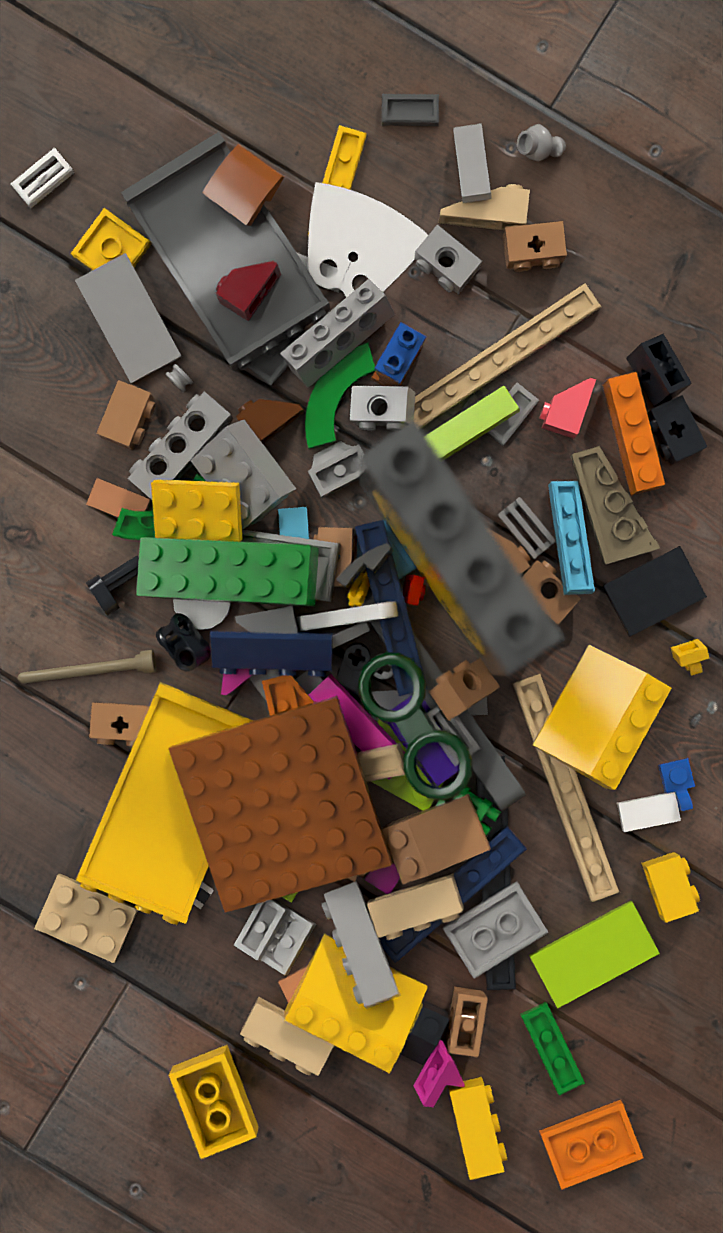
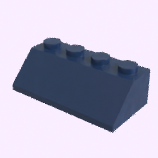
M210 631L212 668H219V674H237V668L249 669V675H267V669H279L278 675L296 676V670H308V676H326V671H332V634Z

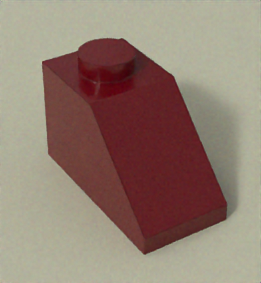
M270 261L232 269L228 276H223L217 284V292L215 294L220 304L249 321L280 277L279 266L276 262Z

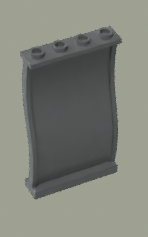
M217 132L125 189L121 194L234 372L237 369H247L255 362L254 359L261 354L268 355L274 352L279 347L278 344L285 339L292 340L298 337L304 331V327L311 323H317L331 310L328 300L323 296L304 263L265 205L262 206L252 225L247 226L202 193L213 174L230 153L225 140ZM270 261L278 264L281 272L280 277L249 321L220 304L215 294L217 292V284L223 276H228L232 269Z

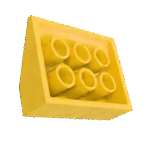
M588 645L532 745L600 786L616 790L672 688L648 673Z
M324 933L284 1011V1020L390 1073L405 1044L428 986L390 967L401 996L368 1009L365 1008L364 1004H358L352 987L357 985L353 974L348 976L344 968L342 959L346 958L343 946L338 948L334 938Z

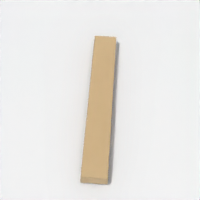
M586 283L415 396L414 420L419 428H423L599 310L601 305Z
M541 674L512 683L533 742L553 709ZM536 748L590 901L594 902L619 893L576 771Z

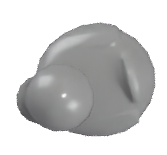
M540 124L522 131L517 139L518 151L534 161L544 160L549 155L559 157L566 148L562 138L557 136L551 137L549 130Z

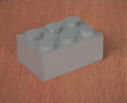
M245 420L226 426L190 460L207 482L239 483L242 530L261 521L296 490L295 486Z

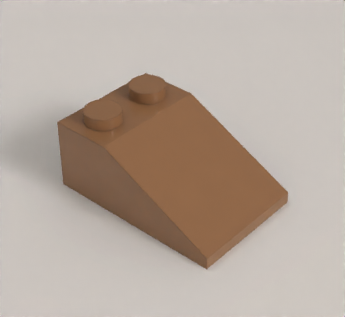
M469 794L392 821L382 828L386 844L403 884L429 876L491 849Z

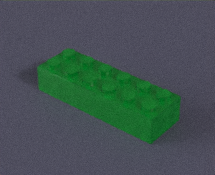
M140 537L136 596L315 607L319 548L298 544Z

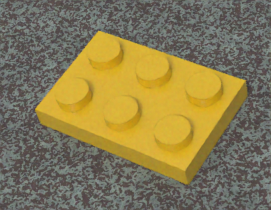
M154 480L151 482L155 538L240 542L242 540L239 483Z

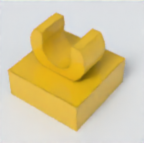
M699 639L671 647L673 658L681 667L685 666L687 671L690 670L691 676L703 672L700 661L709 659L707 647Z

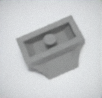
M339 441L313 455V465L308 470V473L321 498L359 480V456L363 454L359 444L350 446Z

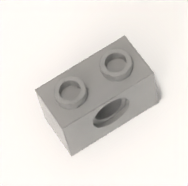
M439 225L432 230L417 248L414 257L419 269L426 274L431 272L439 279L438 283L448 292L453 290L457 294L462 291L477 273L482 263L477 256ZM442 257H449L454 264L451 267L445 268L439 264L438 260Z
M352 386L350 421L359 425L361 430H376V426H387V430L397 431L414 420L415 391L408 386ZM383 403H387V411L383 415L378 416V407Z

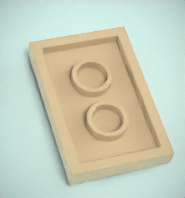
M58 874L34 929L115 963L138 910L134 905L125 901L124 903H119L107 897L108 894L102 891L91 892L80 887V882Z

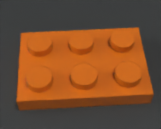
M621 1100L540 1130L561 1190L643 1159L642 1152Z

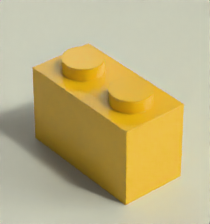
M672 852L641 863L659 917L665 923L699 912L696 904L700 902L699 894L694 885L690 886L687 875L691 874L685 858H681L680 855Z

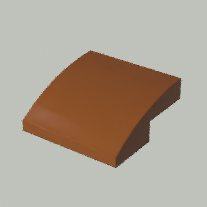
M237 144L218 167L202 193L242 223L251 226L265 201H271L285 176L245 147Z

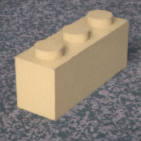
M453 874L370 899L367 903L377 937L386 936L387 940L402 936V930L412 927L414 931L426 929L431 926V921L442 919L444 923L459 918L458 913L463 912L464 908Z
M258 997L240 1033L244 1036V1041L257 1048L261 1045L269 1049L270 1055L280 1061L287 1059L295 1063L296 1069L306 1075L313 1073L318 1076L334 1045L285 1021V1010Z

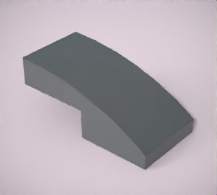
M386 543L366 552L353 561L336 580L349 590L366 567L376 574L392 554V547Z

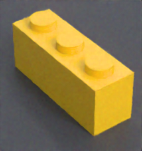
M482 1077L463 1081L464 1087L448 1085L470 1180L504 1172L502 1162L507 1161L504 1143H498L496 1133L501 1132L497 1114L491 1115L489 1104L494 1103L490 1085L484 1086Z

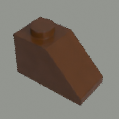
M258 399L254 403L250 400L238 409L239 414L236 418L238 422L245 420L262 444H265L302 416L304 411L300 404Z

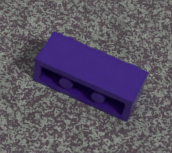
M412 695L391 710L403 709L410 702ZM424 700L422 706L425 709L426 713H428L431 710L426 701ZM436 721V724L438 725L440 730H443L439 723ZM387 722L407 750L408 743L396 723ZM438 742L424 745L417 755L416 764L433 787L439 786L459 771L460 763L454 766Z

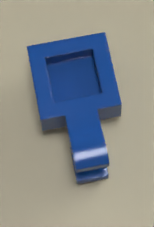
M688 758L659 764L658 767L665 793L675 792L679 811L693 809L687 788L695 787Z

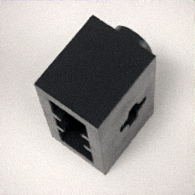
M664 333L641 343L626 357L632 370L637 372L639 382L653 407L677 397L692 384Z
M683 395L655 407L647 413L652 434L656 435L660 443L658 445L659 453L664 461L668 460L670 466L707 448ZM671 428H677L679 433L677 435H670L668 431Z

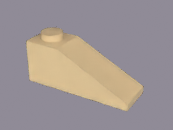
M516 184L491 190V199L468 203L461 201L440 210L439 223L505 230V227L526 225L530 190L523 189L521 185Z

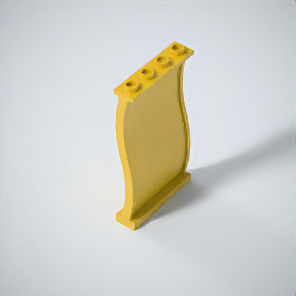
M160 682L77 875L76 881L81 883L80 887L91 892H96L97 889L106 892L109 899L119 903H124L125 900L134 903L137 910L147 914H151L152 911L162 914V919L169 923L178 925L179 922L186 924L209 865L168 748L178 743L253 720Z

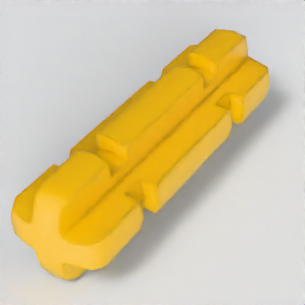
M367 572L361 573L349 590L347 598L349 599L348 604L351 607L354 605L360 607L364 603L370 587Z

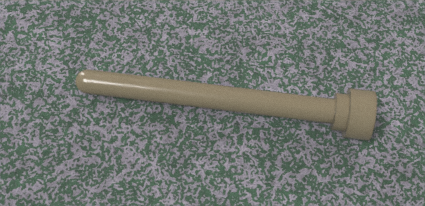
M153 649L144 650L140 654H136L135 658L22 672L18 675V681L21 684L133 669H137L138 672L143 671L144 674L154 673L157 670L156 657Z

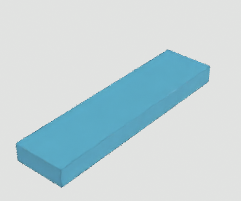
M550 482L548 488L564 595L592 594L595 591L579 482Z

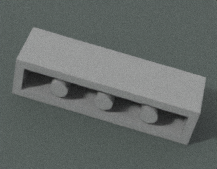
M357 881L325 893L326 902L322 903V907L327 920L333 919L336 930L332 931V935L337 947L343 946L346 958H343L342 962L347 975L353 974L357 986L352 987L357 1003H363L365 1008L368 1009L401 996Z

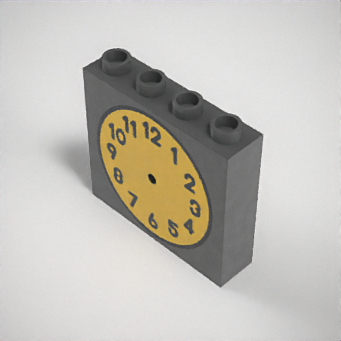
M412 420L359 456L360 487L395 535L420 575L424 577V581L478 659L481 658L491 674H510L563 638L415 420Z

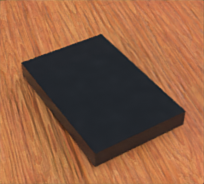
M681 546L602 586L629 637L707 597Z

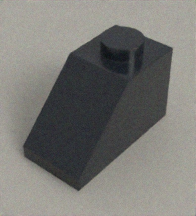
M422 1000L400 1055L423 1065L438 1045L449 1021L448 1011Z

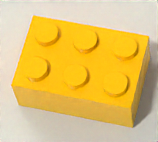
M228 1045L172 1067L169 1077L201 1159L257 1137L259 1126Z

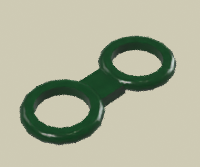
M386 652L373 657L363 667L360 674L358 694L362 705L372 716L383 722L396 723L408 743V748L404 754V772L408 783L417 793L429 799L445 800L457 796L466 788L471 778L472 757L468 747L458 736L446 730H436L422 704L426 697V681L421 668L413 659L401 653ZM384 665H397L403 668L411 677L413 695L410 702L403 709L388 710L380 706L372 695L371 680L374 673ZM431 742H442L450 746L457 754L460 762L459 774L451 785L443 788L433 787L425 783L419 776L416 768V759L424 745Z

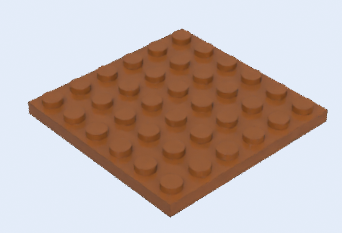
M338 696L178 743L168 748L225 913L392 865V859Z

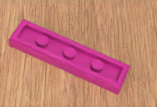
M332 674L309 694L315 702L338 696L353 743L361 751L397 744Z

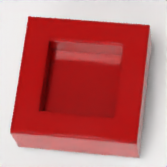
M406 575L402 591L405 604L418 606L419 601L423 600L426 591V585L423 584L424 577Z

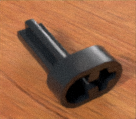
M138 555L105 576L100 577L98 574L86 582L107 616L120 608L110 592L138 575Z

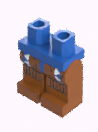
M400 322L374 368L376 371L371 380L381 386H401L409 372V368L412 367L423 348L426 336Z

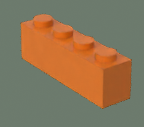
M637 372L609 378L603 384L630 495L659 489L665 485Z

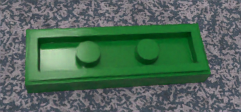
M547 1002L521 1013L520 1015L558 1095L560 1096L585 1084Z

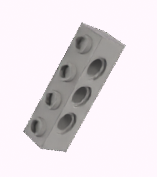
M368 279L280 354L291 371L308 388L392 318L395 313L386 295Z
M205 391L201 396L197 394L189 401L186 406L188 408L187 412L181 418L179 416L174 418L167 427L169 432L163 439L157 438L148 449L150 454L143 461L139 459L129 470L131 475L128 479L150 499H152L151 482L154 480H180L193 465L190 460L233 419L231 414ZM201 418L205 420V426L201 431L195 432L190 429L191 422L194 419ZM176 440H184L186 442L185 450L181 453H173L171 450L172 444ZM159 461L166 462V471L162 475H154L152 470L154 464Z

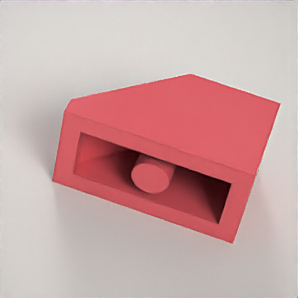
M589 378L555 395L550 404L545 402L539 418L544 420L542 428L574 439L579 433L596 379Z

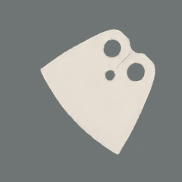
M316 182L312 199L308 238V268L316 284L326 289L338 288L348 297L355 291L352 287L353 278L357 275H365L384 292L413 262L415 251L427 238L428 234L396 210L373 198L342 187ZM350 252L358 254L357 261L351 262L348 259ZM327 259L333 260L338 268L335 276L331 278L324 277L319 269L321 262Z

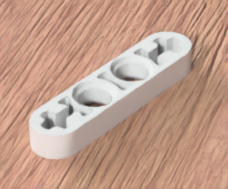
M386 602L296 617L298 632L398 617L396 602Z

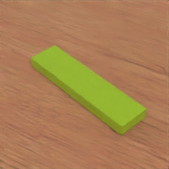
M502 386L427 434L426 438L443 461L520 412V409L506 387Z

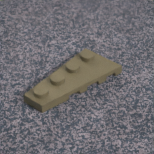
M600 446L572 454L570 457L603 565L660 549L656 539L654 540L649 532L644 519L640 517L634 507L629 494L625 492L619 482L617 474Z

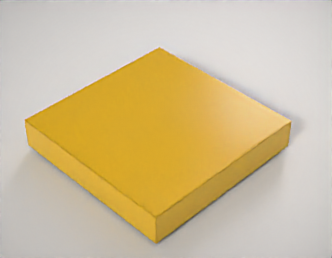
M104 208L70 254L92 271L124 253L127 254L131 264L135 267L152 243Z

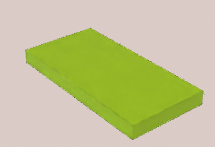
M630 900L533 952L529 956L558 1009L660 953L633 902Z

